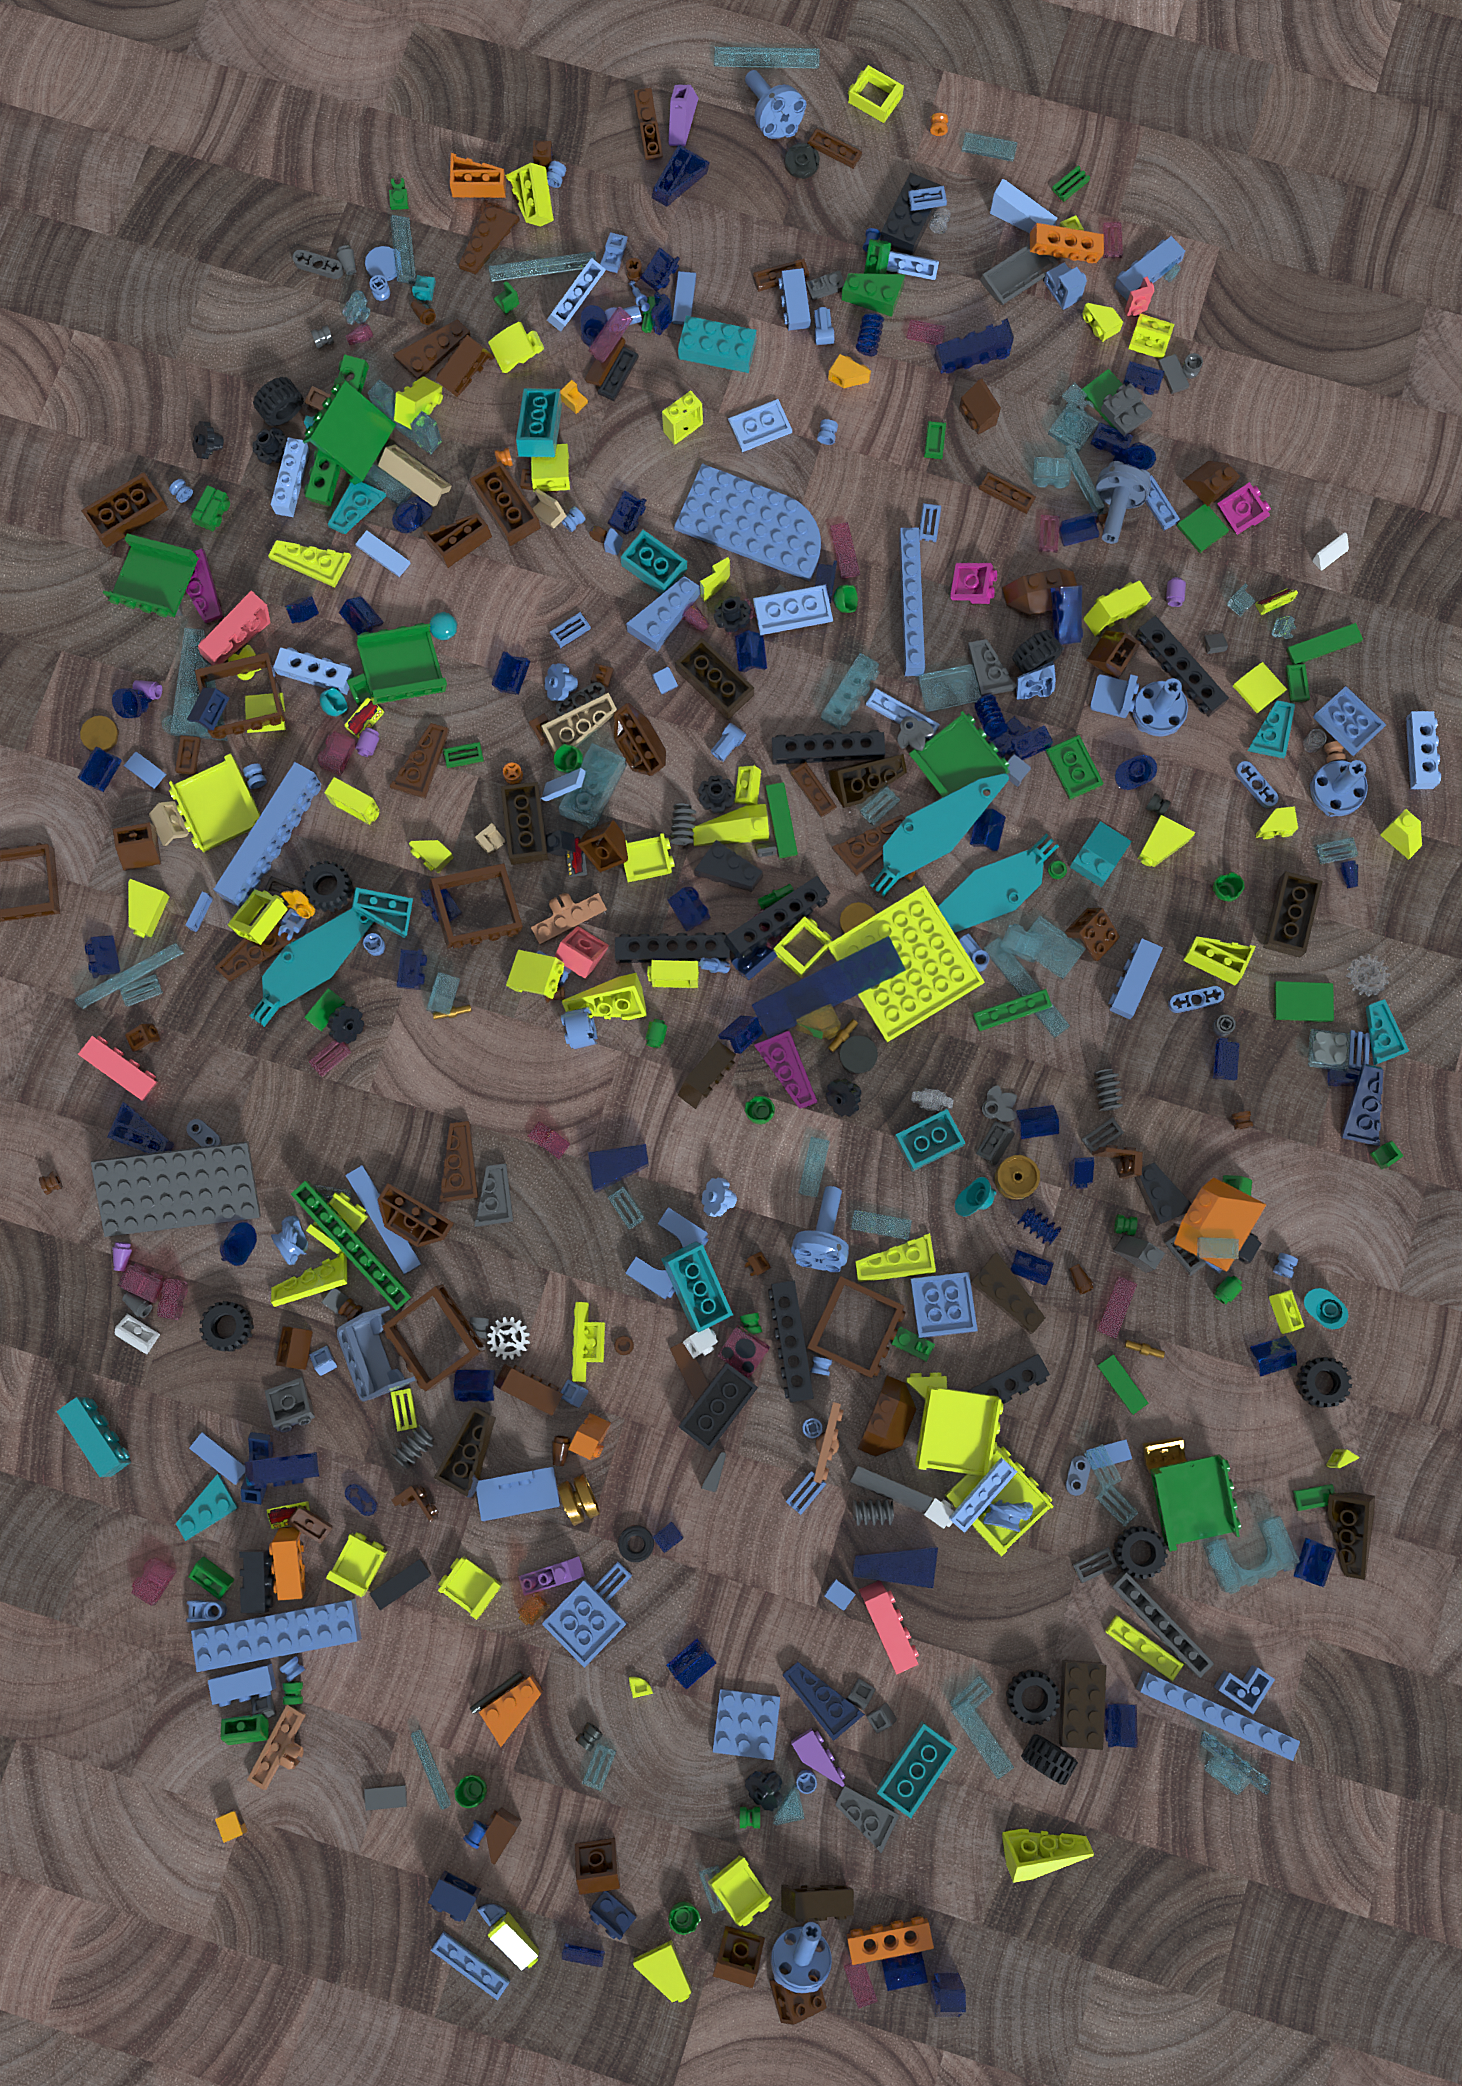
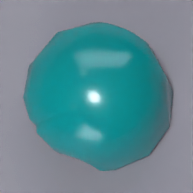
M436 613L430 620V632L441 641L449 640L456 634L458 622L449 613Z
M336 688L327 689L320 695V706L329 716L336 717L347 711V702Z

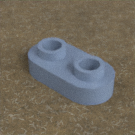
M194 1119L188 1123V1135L201 1147L221 1145L220 1136L205 1122ZM198 1125L199 1130L197 1132H194V1126ZM209 1138L213 1139L212 1144L207 1143Z
M1075 1456L1070 1461L1065 1488L1071 1495H1081L1086 1489L1091 1464L1084 1456ZM1079 1462H1082L1084 1464V1468L1082 1470L1078 1469L1077 1467ZM1074 1482L1079 1483L1080 1486L1078 1489L1073 1488Z

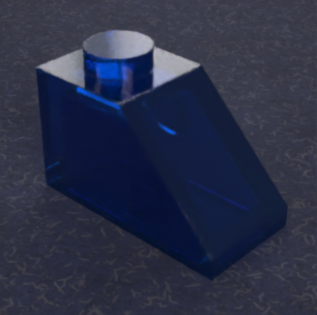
M1094 1157L1074 1158L1069 1162L1070 1186H1076V1189L1088 1188V1185L1093 1183Z

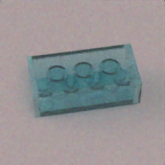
M592 743L581 766L586 771L582 787L565 794L558 808L560 815L590 829L596 827L627 766L626 758Z

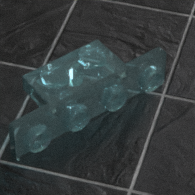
M1206 1731L1201 1734L1200 1744L1214 1755L1204 1767L1206 1772L1237 1796L1249 1783L1265 1795L1270 1792L1271 1781L1266 1775L1255 1770L1249 1762L1242 1760L1231 1748L1220 1743L1214 1735Z

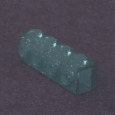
M859 653L823 710L821 720L838 730H841L843 725L846 727L851 720V712L853 710L856 711L861 703L859 701L862 695H867L870 689V682L877 679L880 673L878 671L879 663Z

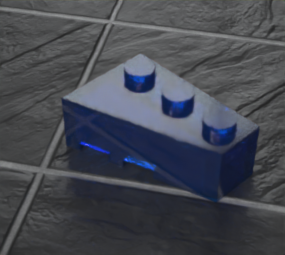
M678 145L653 188L652 199L668 207L707 174L710 162L685 147Z
M1082 585L1051 588L1055 638L1061 645L1081 643V638H1083V629L1081 627Z
M122 1102L107 1138L147 1154L171 1151L174 1145L173 1141L125 1102Z
M646 1144L588 1152L594 1193L650 1166Z
M317 1452L245 1462L247 1486L254 1485V1489L267 1488L266 1484L273 1483V1487L286 1485L285 1481L292 1480V1484L304 1483L306 1478L319 1477Z
M934 1973V1980H931V1994H933V1999H935V2017L962 2016L966 2012V1989L960 1974Z

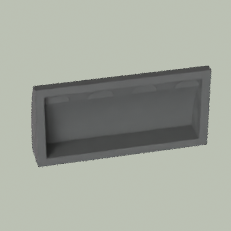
M1028 244L984 273L980 281L993 298L1001 305H1004L1045 278L1046 272L1060 264L1054 256L1038 255L1037 253L1030 252V244Z
M859 1466L854 1468L849 1481L920 1513H924L933 1499Z

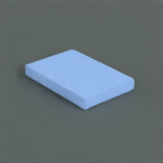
M779 399L728 418L730 427L742 452L792 433V428Z

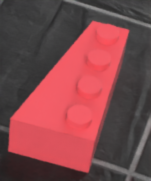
M250 591L213 631L201 640L198 645L200 655L212 666L224 663L271 623L267 604L253 591Z
M92 1036L78 1055L144 1101L158 1083L154 1080L156 1076L148 1070L144 1073L139 1069L140 1065L132 1059L128 1061L122 1057L124 1053L116 1047L112 1049L107 1046L108 1041L101 1036Z
M881 1580L859 1589L896 1675L919 1665L916 1659L919 1654L915 1645L910 1646L908 1639L911 1636L907 1627L903 1628L900 1623L903 1618L899 1609L895 1610L892 1603L895 1602L891 1591H886Z

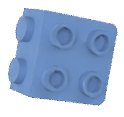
M1098 675L1090 709L1126 718L1129 711H1133L1135 701L1132 699L1133 695L1138 692L1139 683H1136L1138 676L1130 675L1129 679L1125 681L1105 675Z

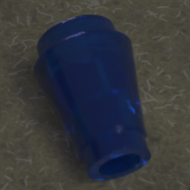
M1356 860L1340 863L1341 868L1339 869L1347 889L1358 887V864H1356Z

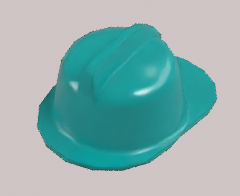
M979 1177L958 1195L954 1206L958 1215L963 1217L969 1216L977 1210H984L992 1205L996 1191L991 1188L989 1180Z
M1315 1288L1306 1294L1304 1298L1305 1309L1321 1325L1333 1330L1339 1329L1346 1324L1349 1316L1348 1310L1344 1303L1332 1292L1323 1288Z

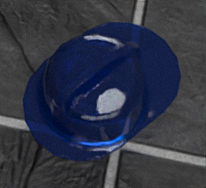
M595 305L587 306L581 313L580 336L584 344L589 346L590 349L594 347L601 348L609 341L607 316L600 307Z
M1137 442L1128 449L1119 452L1113 461H1119L1142 470H1147L1155 464L1156 453L1146 444Z
M419 496L402 502L397 506L393 514L392 521L394 527L401 533L413 532L429 519L433 511L432 505Z
M121 688L117 689L112 696L114 710L123 718L140 717L141 714L148 710L149 703L152 701L140 689Z
M1145 754L1132 757L1118 766L1115 773V781L1124 790L1137 788L1150 782L1156 776L1157 763L1151 756Z
M240 1222L231 1229L219 1247L223 1262L227 1261L234 1266H241L247 1261L257 1242V1234L252 1225L247 1222Z

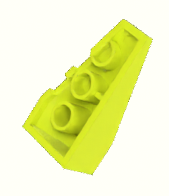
M766 804L746 805L695 826L693 829L694 846L713 845L716 840L721 844L769 841Z
M637 973L614 978L562 1000L566 1012L589 1007L591 1013L588 1014L589 1018L593 1016L604 1017V1019L619 1017L622 1020H631L647 1016L643 989Z
M1017 1829L1002 1833L1006 1866L1013 1883L1031 1880L1094 1856L1087 1836L1064 1833L1060 1836L1050 1835L1047 1831L1032 1833L1029 1832V1829Z

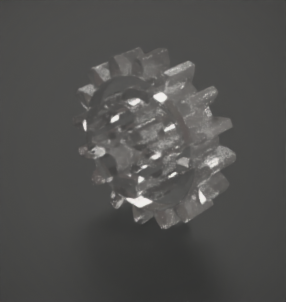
M1368 954L1364 959L1361 955L1358 957V960H1353L1351 962L1352 965L1348 967V970L1351 971L1346 975V977L1351 978L1348 984H1354L1352 990L1359 989V995L1366 992L1368 997L1372 993L1377 995L1379 991L1385 989L1384 985L1389 984L1386 978L1390 974L1385 972L1389 967H1383L1384 960L1378 962V956L1371 959L1370 954ZM1362 964H1368L1366 967H1359ZM1371 983L1374 985L1377 984L1374 987H1368Z
M923 1088L922 1092L913 1091L911 1101L920 1105L919 1108L942 1112V1109L953 1108L954 1099L945 1096L946 1093L940 1090Z

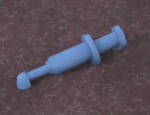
M631 281L629 285L633 288L632 292L636 297V304L641 306L642 311H648L650 305L646 303V295L642 294L639 288L635 287V281Z

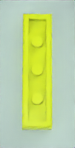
M1115 1615L1105 1630L1107 1634L1171 1681L1175 1679L1184 1665L1117 1615Z

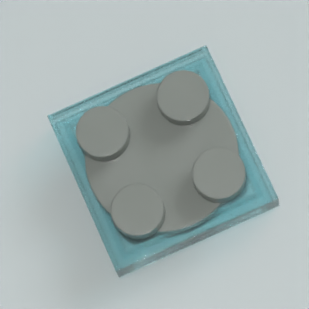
M1311 1029L1308 1066L1347 1072L1349 1067L1350 1034Z

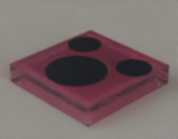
M737 1325L717 1356L750 1378L770 1349V1346L740 1325Z

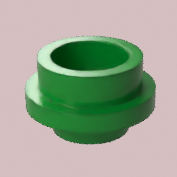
M1053 861L1048 867V874L1053 879H1062L1067 873V867L1062 861Z

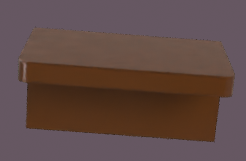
M282 1326L275 1365L305 1370L313 1332L311 1330Z

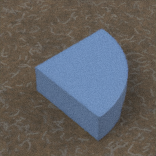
M485 1904L477 1909L489 1927L507 1912L497 1904Z

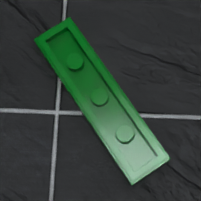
M1354 623L1290 646L1286 651L1292 664L1296 665L1359 643L1363 638L1357 624Z
M783 782L766 785L779 858L797 856L798 852L785 784Z
M1043 989L975 1012L973 1015L978 1030L981 1032L1052 1008V1004L1047 990Z

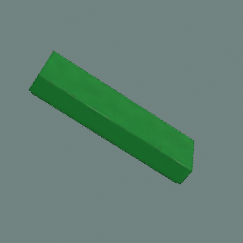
M1111 1355L1097 1365V1368L1131 1415H1134L1149 1404L1114 1355Z

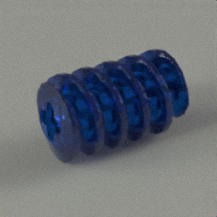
M867 313L863 315L856 349L859 353L872 357L878 353L876 349L879 348V336L882 334L881 329H883L884 317L876 313Z
M991 694L980 697L976 701L974 708L984 733L990 737L1002 735L1007 731L1008 726L1005 723V718H1003L996 697Z
M1036 1207L1030 1210L1028 1208L1018 1220L1017 1225L1024 1222V1230L1030 1227V1235L1037 1232L1035 1239L1043 1237L1042 1244L1049 1242L1050 1246L1060 1233L1061 1227L1058 1226L1054 1229V1221L1047 1224L1049 1217L1046 1216L1041 1219L1042 1212L1035 1214Z

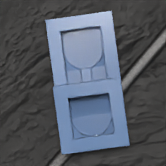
M610 232L605 245V253L600 263L607 271L618 273L627 243V236Z
M137 752L124 765L129 771L154 789L166 776L163 771Z
M1126 1439L1086 1450L1092 1470L1132 1459Z

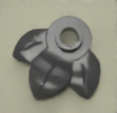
M908 716L901 721V731L897 736V742L901 749L906 748L910 744L914 749L923 751L925 737L934 735V730L926 721H918L916 718ZM909 722L913 724L911 729L906 727V724Z
M998 1085L992 1087L987 1093V1101L982 1105L983 1115L989 1119L997 1118L1001 1122L1014 1120L1017 1118V1114L1011 1108L1016 1102L1017 1095L1002 1093ZM989 1106L994 1107L995 1111L993 1113L988 1111Z

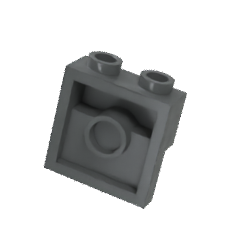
M1124 384L1118 388L1117 394L1106 396L1101 408V412L1123 436H1126L1147 421L1153 414L1141 401L1143 396L1132 384L1128 386Z
M302 1377L265 1390L272 1425L277 1431L288 1432L292 1429V1426L296 1424L307 1425L311 1422V1419L315 1418L312 1402L308 1397L305 1380Z

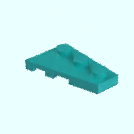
M363 482L356 485L350 483L329 520L328 527L345 535L386 497V493Z
M1277 700L1247 751L1284 759L1286 757L1295 704Z
M1383 999L1366 1007L1374 1066L1409 1052L1386 1000Z
M220 1474L213 1478L176 1522V1526L185 1541L239 1508Z

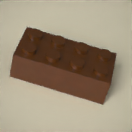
M501 461L469 479L472 490L509 546L541 529L539 518Z
M143 472L81 511L107 548L169 509Z

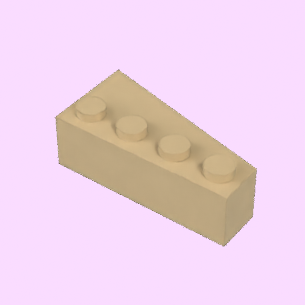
M609 693L542 725L541 730L553 754H555L556 750L563 744L575 747L580 745L614 716L617 708Z

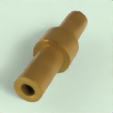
M471 1005L447 1007L446 1010L433 1012L434 1020L445 1017L454 1018L459 1014L472 1012Z
M852 1019L844 1029H841L836 1034L837 1037L828 1046V1049L834 1052L842 1042H845L850 1037L849 1034L858 1023Z
M1129 1340L1125 1342V1348L1139 1351V1354L1164 1358L1165 1351L1150 1347L1149 1344L1143 1342L1139 1344Z

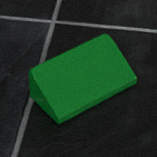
M869 239L864 274H886L891 243Z
M328 988L304 1018L322 1032L329 1022L330 1015L335 1012L336 1008L344 1005L345 1001Z
M202 1557L196 1562L188 1576L218 1600L222 1599L234 1582L233 1577L206 1557Z

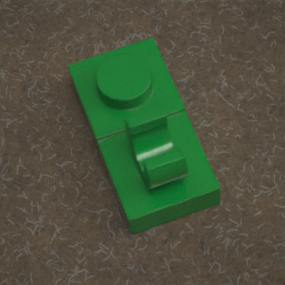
M902 1327L898 1328L897 1334L891 1345L927 1362L935 1346L934 1343L924 1338H918V1335Z

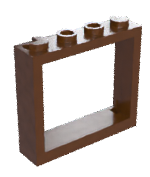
M268 652L195 670L200 693L203 688H207L206 682L263 668L268 670L277 712L218 727L215 726L213 731L208 730L212 738L222 739L226 735H239L246 730H260L263 726H276L286 721L273 661Z
M36 843L35 846L19 845L14 849L0 848V862L46 856L50 899L49 903L0 909V922L60 914L55 849L48 843Z
M504 863L431 878L429 887L447 948L459 949L464 947L465 944L470 943L471 945H478L483 940L488 939L496 941L501 936L508 935V937H513V935L519 934L523 925ZM500 877L513 923L453 936L440 890Z
M840 1276L807 1349L872 1379L873 1375L878 1376L882 1367L879 1365L882 1357L886 1358L890 1348L887 1347L890 1339L894 1340L898 1330L895 1327L897 1322H902L906 1312L903 1311L905 1306ZM844 1285L896 1309L869 1370L817 1346Z
M443 1284L433 1287L382 1326L385 1336L394 1344L396 1353L404 1359L406 1368L409 1372L413 1373L417 1379L418 1386L425 1392L435 1388L486 1350ZM434 1297L470 1352L431 1380L395 1325Z

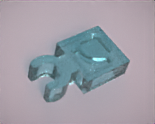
M1075 382L1062 395L1074 409L1080 406V411L1084 415H1087V412L1084 410L1086 405H1090L1092 408L1095 407L1092 402L1084 400L1088 395Z

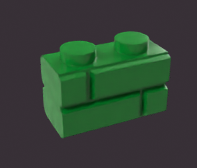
M207 485L191 515L192 521L196 525L213 532L216 527L220 526L222 522L221 516L224 511H227L230 507V500L227 494Z
M256 1714L252 1717L248 1715L222 1719L221 1740L227 1745L268 1740V1719L262 1714Z

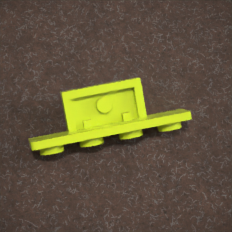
M576 1302L574 1308V1347L572 1349L573 1367L571 1370L572 1381L586 1382L587 1362H604L605 1323L588 1322L589 1303Z

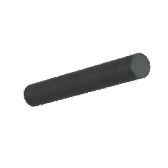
M521 1671L470 1707L472 1713H477L522 1680L524 1676Z

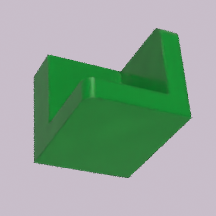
M507 281L503 283L505 290L494 298V302L505 315L519 305L518 294Z
M364 673L347 680L358 706L362 705L367 698L371 699Z
M1392 1140L1370 1153L1381 1170L1403 1157V1154Z

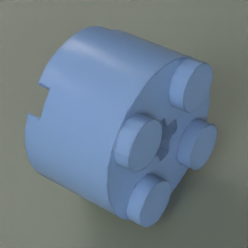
M589 1007L568 1011L561 1015L562 1024L566 1026L567 1033L564 1034L567 1045L570 1044V1047L573 1049L597 1044L595 1040L598 1039L594 1019L589 1018L588 1014L591 1013Z

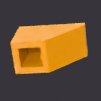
M839 354L829 370L828 380L842 388H848L868 383L871 377V370L865 365L854 362L852 358Z

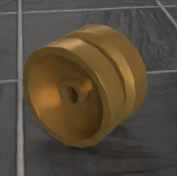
M1013 1155L1006 1158L997 1168L994 1175L995 1186L1003 1197L1010 1200H1022L1037 1189L1040 1182V1171L1037 1164L1030 1158L1023 1155ZM1017 1174L1021 1180H1016L1014 1176Z
M584 1474L575 1477L573 1480L576 1491H574L571 1483L568 1481L557 1485L563 1507L574 1526L584 1522L582 1508L589 1518L600 1515L595 1496Z

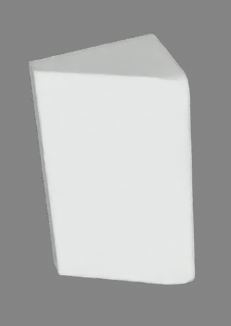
M1341 534L1315 555L1313 563L1320 570L1325 569L1348 551L1347 534Z
M129 1314L115 1327L116 1336L145 1354H148L160 1336L158 1332Z

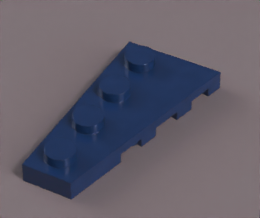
M1362 1063L1340 1135L1342 1138L1380 1146L1379 1131L1381 1130L1380 1112L1382 1110L1381 1094L1383 1089V1069L1381 1067Z
M798 1661L782 1674L833 1741L865 1715Z

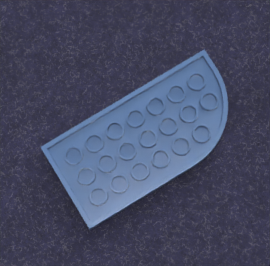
M705 464L701 465L674 526V530L810 581L819 561L821 550L819 528L811 513L801 503L787 495Z

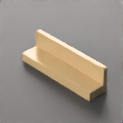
M396 444L385 447L378 466L433 507L437 506L441 494L449 492L452 485Z

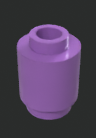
M1175 577L1167 582L1166 601H1168L1167 604L1169 606L1179 607L1185 601L1186 582L1182 578Z
M365 728L361 732L355 747L358 750L357 753L364 757L372 756L379 741V733L371 728Z

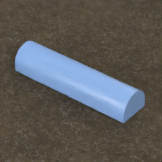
M890 251L887 271L935 280L939 260Z

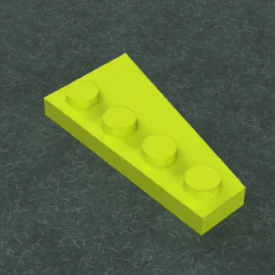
M276 540L268 555L269 559L334 588L352 557L350 553H337L334 550L328 549L327 551L320 550L317 547L300 546V544Z
M930 1233L916 1240L908 1241L903 1245L892 1247L887 1251L855 1261L858 1282L936 1273Z
M342 1251L338 1254L339 1257L333 1260L328 1258L322 1261L321 1266L305 1270L300 1277L296 1278L293 1276L272 1287V1305L276 1307L347 1284V1256Z

